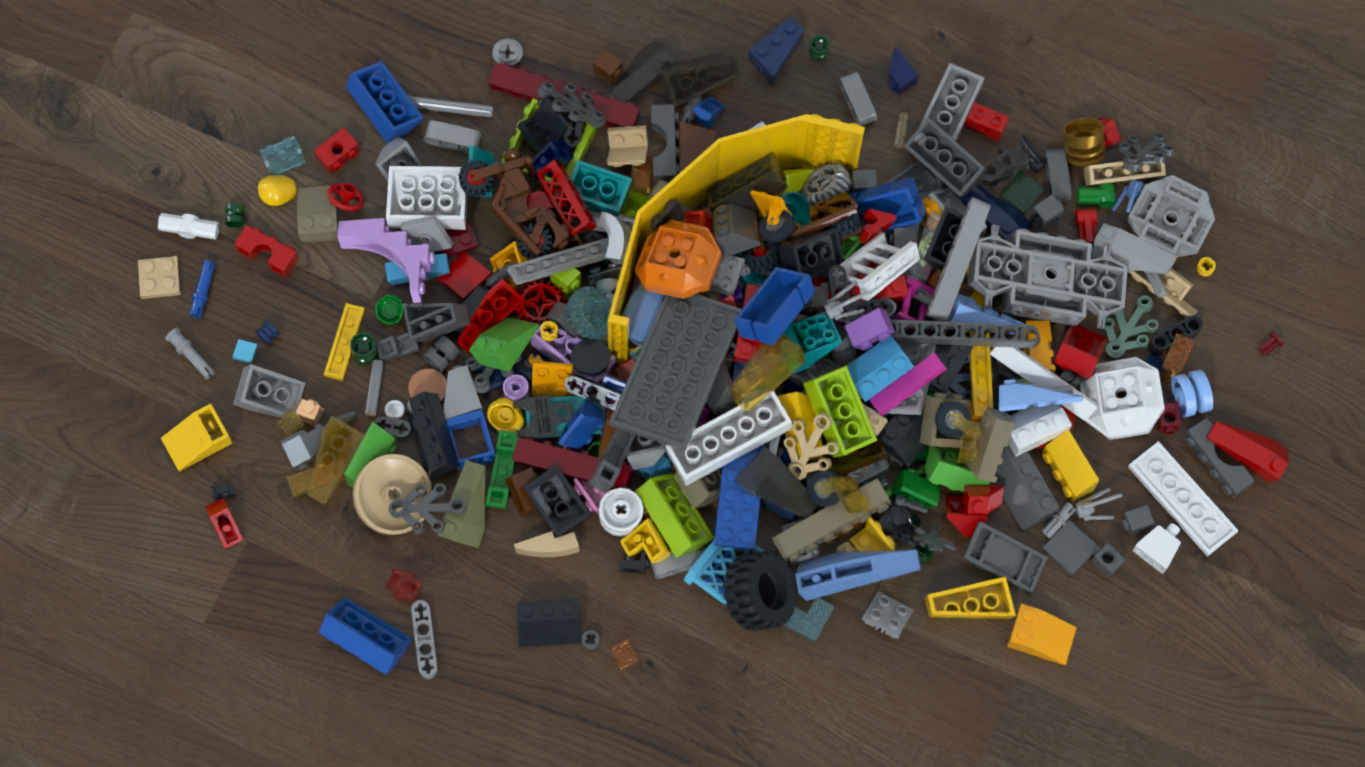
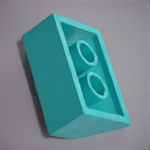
M578 160L570 179L588 210L606 212L615 216L621 215L626 205L632 178Z

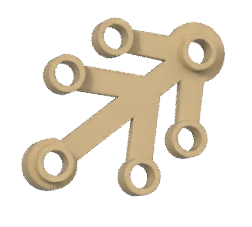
M821 413L815 417L814 425L816 428L809 441H807L804 431L806 429L805 421L799 419L793 423L792 428L796 432L797 438L789 436L784 440V445L788 449L792 462L788 468L791 478L802 480L807 476L808 472L816 470L826 471L831 467V461L826 457H823L816 463L807 464L810 457L828 453L833 455L840 449L836 441H831L825 446L815 448L823 431L832 424L829 414ZM822 418L826 419L827 424L822 421ZM797 423L802 426V429L797 427ZM789 440L793 441V445L789 444ZM798 441L802 451V455L800 458L795 448L798 444ZM831 445L835 447V451L831 449ZM822 461L826 463V467L822 465Z

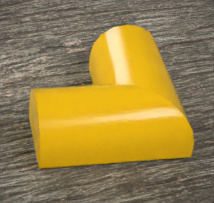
M647 518L620 541L628 557H635L644 549L652 563H659L671 554L653 520Z

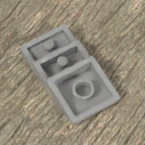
M897 343L914 367L935 353L936 344ZM929 383L886 414L921 415Z

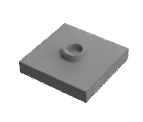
M435 215L401 224L400 228L402 231H407L408 238L412 239L413 245L429 244L431 252L449 249L453 246L452 240Z

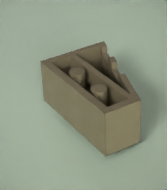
M987 408L965 448L962 450L960 457L976 479L994 483L997 481L998 477L995 476L998 464L1002 465L1003 458H1001L1004 446L1008 447L1015 422L1006 411Z

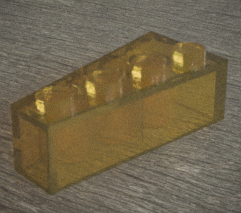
M784 334L780 336L774 345L762 343L730 386L734 402L747 412L752 410L806 362L802 347Z

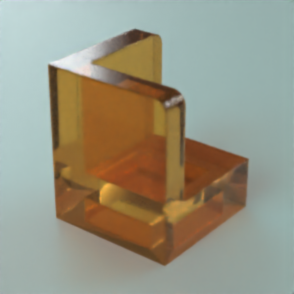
M629 638L610 647L611 655L620 670L638 661V657L630 645Z

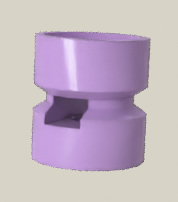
M512 375L506 378L503 383L504 398L512 400L518 407L524 406L525 399L530 397L527 380L521 375Z

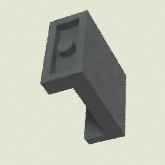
M732 354L726 355L707 399L712 415H723L734 409L744 391L743 385L733 384L728 372L734 361Z

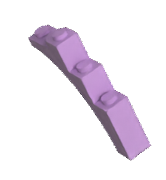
M385 218L339 221L337 237L341 249L367 250L383 255L393 261L409 279L413 303H420L422 294H425L423 279H426V272H431V265L435 263L434 252L430 251L429 244L413 245L412 239L408 238L407 231L391 232L390 227L386 225Z

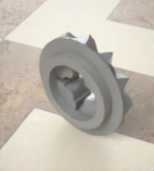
M503 39L495 44L492 54L497 63L505 62L515 66L516 63L521 61L523 50L517 41ZM509 48L511 54L506 59L503 53H506V50Z

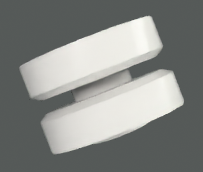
M618 488L604 495L600 502L599 520L605 531L614 536L622 537L628 535L641 524L643 505L636 493L629 489ZM619 510H622V511H624L625 514L620 513V514L618 515L617 512H618Z

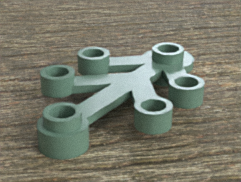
M1149 296L1138 298L1137 309L1128 323H1126L1123 314L1124 308L1114 314L1121 331L1118 339L1113 330L1114 320L1105 318V324H1112L1111 326L1105 325L1104 328L1109 339V343L1106 346V353L1109 357L1119 359L1127 350L1139 347L1146 348L1148 346L1149 338L1146 335L1138 336L1135 341L1126 342V340L1131 336L1147 332L1154 333L1158 330V322L1154 319L1149 320L1145 325L1135 327L1143 313L1150 312L1153 308V301ZM1148 301L1147 304H1142L1141 302ZM1155 324L1156 327L1150 328L1149 325ZM1142 339L1146 340L1145 343H1140L1139 341ZM1119 347L1118 350H1113L1112 348Z

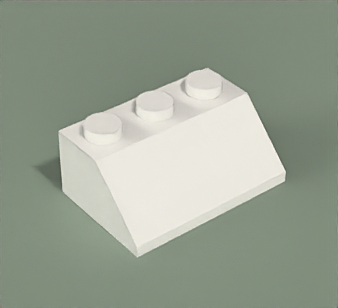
M1050 403V405L1042 407L1031 405L1010 415L1015 425L1008 444L1016 457L1057 438L1066 430H1070L1072 424L1059 404L1054 405V403Z

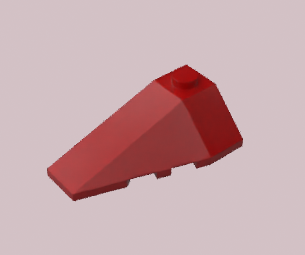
M505 277L487 292L470 319V325L464 328L456 343L466 352H470V348L480 334L503 321L525 300L516 287Z

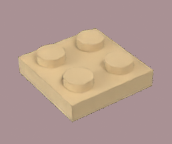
M177 256L138 260L141 299L180 295Z

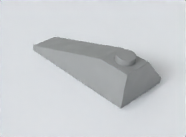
M1105 223L1095 237L1091 260L1101 258L1103 246H1111L1110 257L1128 267L1127 273L1144 271V273L1168 274L1177 259L1175 255L1120 228Z

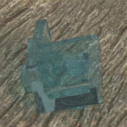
M295 136L259 150L269 175L280 174L306 162Z

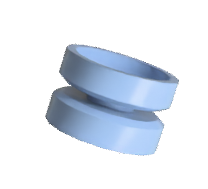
M1202 370L1191 371L1188 376L1179 374L1172 377L1171 390L1175 403H1179L1180 415L1183 418L1194 416L1196 411L1205 413L1213 409L1211 387Z

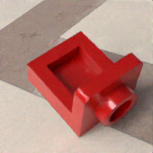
M1106 117L1097 119L1103 123L1105 148L1122 140L1114 119Z

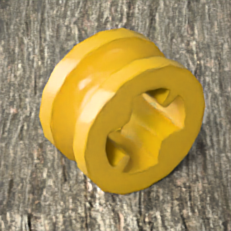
M1209 257L1200 259L1197 264V272L1201 276H1210L1216 267L1214 260ZM1204 263H1206L1209 267L1208 270H1205V267H1202Z
M547 321L541 325L540 334L542 339L553 341L557 338L558 326L556 323ZM546 329H550V331H552V334L546 332Z

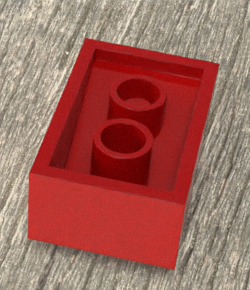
M1070 325L1053 363L1057 364L1061 369L1075 372L1079 377L1090 379L1108 338L1080 325Z

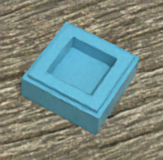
M238 339L232 356L233 359L252 364L258 345Z

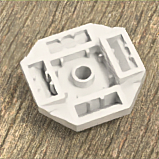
M1137 357L1098 363L1090 379L1086 377L1080 382L1081 393L1098 404V408L1086 420V423L1109 440L1149 434L1165 410L1158 369ZM1118 393H1127L1124 398H1117Z

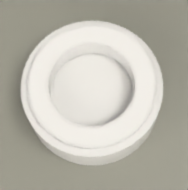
M398 400L389 401L385 406L386 416L402 419L405 414L403 403Z

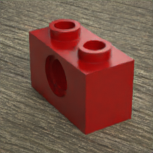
M974 102L964 127L999 142L1007 126L1009 116Z
M344 128L314 150L315 158L329 174L339 171L345 162L349 159H354L360 152L358 143ZM337 150L342 151L340 154H334Z

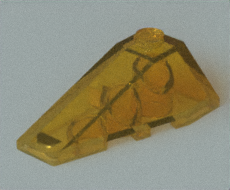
M331 416L321 433L320 446L316 454L314 471H312L307 495L324 505L327 503L344 479V473L365 436L363 433Z

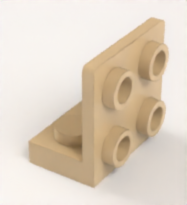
M646 126L608 128L610 146L607 159L608 166L620 167L629 164L639 166L646 163L649 148Z

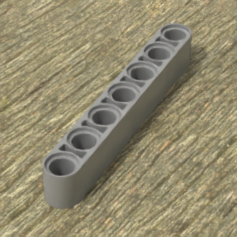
M975 197L970 199L926 312L927 317L940 322L947 321L990 210V204Z

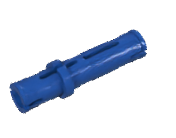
M208 260L203 261L196 292L192 295L193 302L189 316L192 317L194 314L193 318L197 319L202 317L203 307L208 300L207 293L214 267L216 266L214 262L211 264V261Z

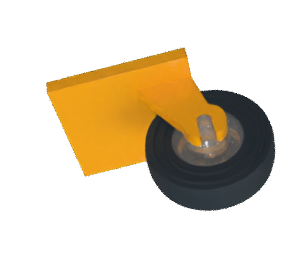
M752 190L750 194L764 216L759 226L762 237L770 243H778L787 239L793 233L796 223L791 212L785 206V201L779 196H772L765 192Z
M538 353L525 354L517 362L516 369L518 375L532 382V395L547 397L571 396V393L566 390L564 384L568 376L573 373V364L553 363L547 356Z

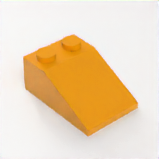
M1021 603L1007 647L1065 666L1077 627L1040 609Z

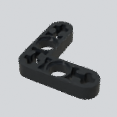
M834 265L828 271L831 298L835 296L834 292L837 288L844 289L848 286L847 273L841 265ZM835 269H838V272H842V275L839 276V282L844 281V285L839 284L833 287V283H837L836 277L832 276ZM849 291L845 293L843 299H837L836 301L839 300L842 303L850 299ZM875 299L850 303L844 306L843 309L849 312L857 310L860 305H864L867 307L868 313L872 312L870 303H873V307H878L880 302H882L883 306H887L886 311L889 314L891 304L886 299ZM857 314L847 316L845 319L840 318L836 321L841 323L851 322L862 316Z

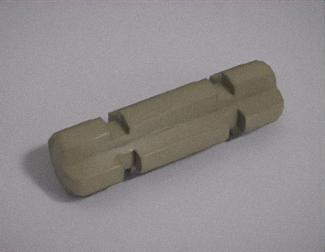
M901 112L899 114L894 147L897 149H903L905 145L909 121L908 113Z

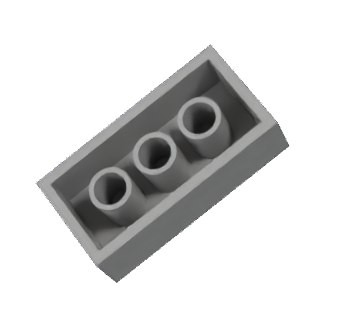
M949 63L920 126L930 117L957 141L969 111L980 93L984 77Z

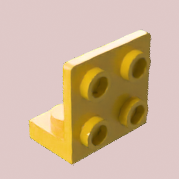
M871 517L867 519L866 527L849 539V542L855 547L857 552L895 550V543L890 536L886 537L882 532L883 528L877 520L873 521Z

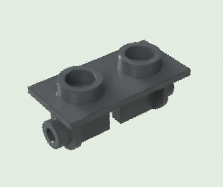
M611 261L604 267H591L590 271L585 272L588 278L591 277V279H588L589 286H594L595 288L596 282L606 279L607 276L619 280L623 265L615 264Z

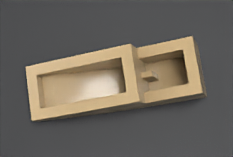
M551 531L514 544L517 554L532 557H559L580 552L574 532L554 538Z

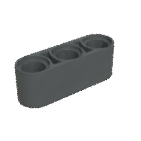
M1065 149L1045 150L1044 162L1046 163L1045 170L1049 196L1053 195L1061 202L1071 201V185Z

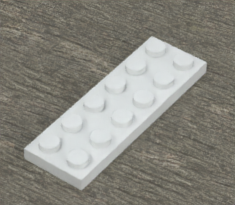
M1159 441L1128 465L1131 472L1207 557L1238 532V529Z

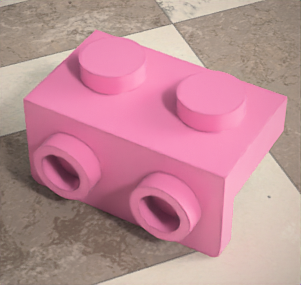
M577 478L573 479L576 484L573 488L579 496L584 495L587 499L584 502L590 512L595 511L599 515L600 502L610 490L603 493L587 484V482L577 480Z

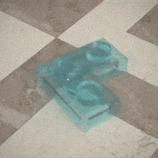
M816 598L808 614L794 607L793 615L783 626L816 643L835 606L820 598Z

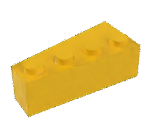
M1006 577L941 591L924 597L929 617L1012 619L1016 616Z

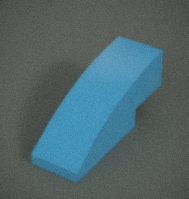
M446 254L434 255L435 263L431 265V272H426V279H423V281L450 273ZM394 262L385 263L387 281L391 285L395 286L409 282V279Z

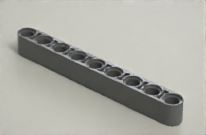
M890 320L893 328L896 329L890 335L897 343L1035 348L1040 343L1039 331L1032 325ZM909 329L916 330L912 335L906 334ZM931 329L935 330L934 335H932V336H927V335H926V332H927L928 330H931ZM949 330L955 331L952 337L946 336ZM969 331L975 332V335L973 337L969 338L965 336L966 333ZM988 332L996 333L993 338L985 337ZM1008 333L1016 334L1013 339L1005 338ZM1030 333L1036 335L1033 340H1027L1026 336Z

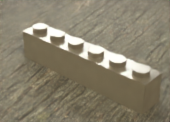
M875 479L845 496L837 504L822 509L773 537L772 540L783 559L792 563L797 561L803 553H810L816 550L819 544L832 541L836 538L835 535L840 532L850 531L856 523L867 521L871 517L870 515L877 511L878 513L885 511L891 502L879 480Z

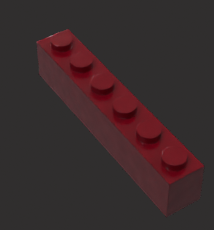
M525 436V439L518 437L511 459L518 465L532 467L545 472L557 465L565 477L577 478V480L588 483L599 462L597 457H593V454L581 450V453L574 452V449L571 447H555V444L549 441L539 443L533 437ZM623 461L621 470L610 489L630 488L635 471L630 466V463Z

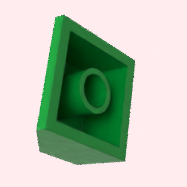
M906 468V470L898 472L890 493L896 496L903 495L905 500L912 499L918 501L928 509L937 507L940 486L931 483L928 477L922 478L917 476L916 471Z

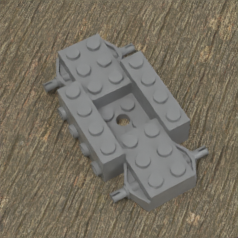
M991 225L990 237L978 239L969 262L967 285L972 286L985 296L984 308L987 309L992 308V300L995 295L1004 293L1001 313L1077 326L1086 318V310L1088 309L1098 317L1097 328L1104 329L1105 318L1120 312L1125 307L1128 267L1110 257L1111 246L1108 245L1103 246L1101 258L1091 260L1092 244L1086 243L1085 240H1070L1065 236L1053 237L1048 236L1044 232L1032 233L1027 229H1019L1005 241L998 236L1000 226ZM1047 270L1054 273V279H1049L1046 276Z

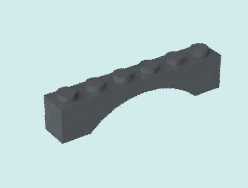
M615 428L587 484L603 493H606L613 486L636 434Z

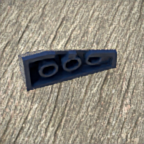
M977 185L966 196H958L966 206L972 197L990 204L991 207L985 220L986 230L991 234V225H999L998 236L1005 241L1016 230H1029L1033 227L1032 223L1021 211Z

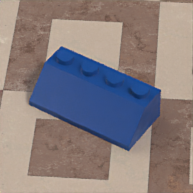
M382 61L350 74L346 85L347 90L387 144L396 137H405L423 121L424 117Z
M346 597L326 614L319 633L328 640L338 644L344 650L351 652L359 657L360 660L367 662L386 675L398 664L413 640Z

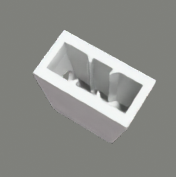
M1170 523L1166 530L1158 525L1139 541L1132 551L1163 574L1181 544L1175 538L1180 529L1173 523Z

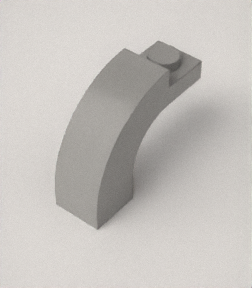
M602 212L601 217L593 216L597 224L593 231L607 232L609 237L605 258L615 264L623 265L632 232L626 223L609 213Z

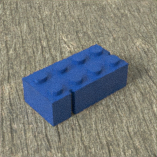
M913 177L861 190L860 194H858V191L848 194L852 199L856 200L859 207L857 209L858 213H866L868 209H874L896 215L897 219L887 230L922 222L926 213L921 196H918L919 191Z
M776 267L734 319L740 337L754 341L758 339L759 342L774 345L802 310L803 304H806L815 293L810 275Z

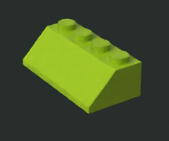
M847 366L803 383L816 416L821 413H827L832 419L831 426L824 430L823 434L827 444L831 441H836L840 446L839 451L832 455L833 458L844 456L877 441ZM822 418V421L827 424L826 419ZM831 445V449L835 451V447Z
M675 473L650 478L635 492L677 559L688 556L713 542L715 537L697 508L694 509L688 502L683 490L678 486L674 477Z

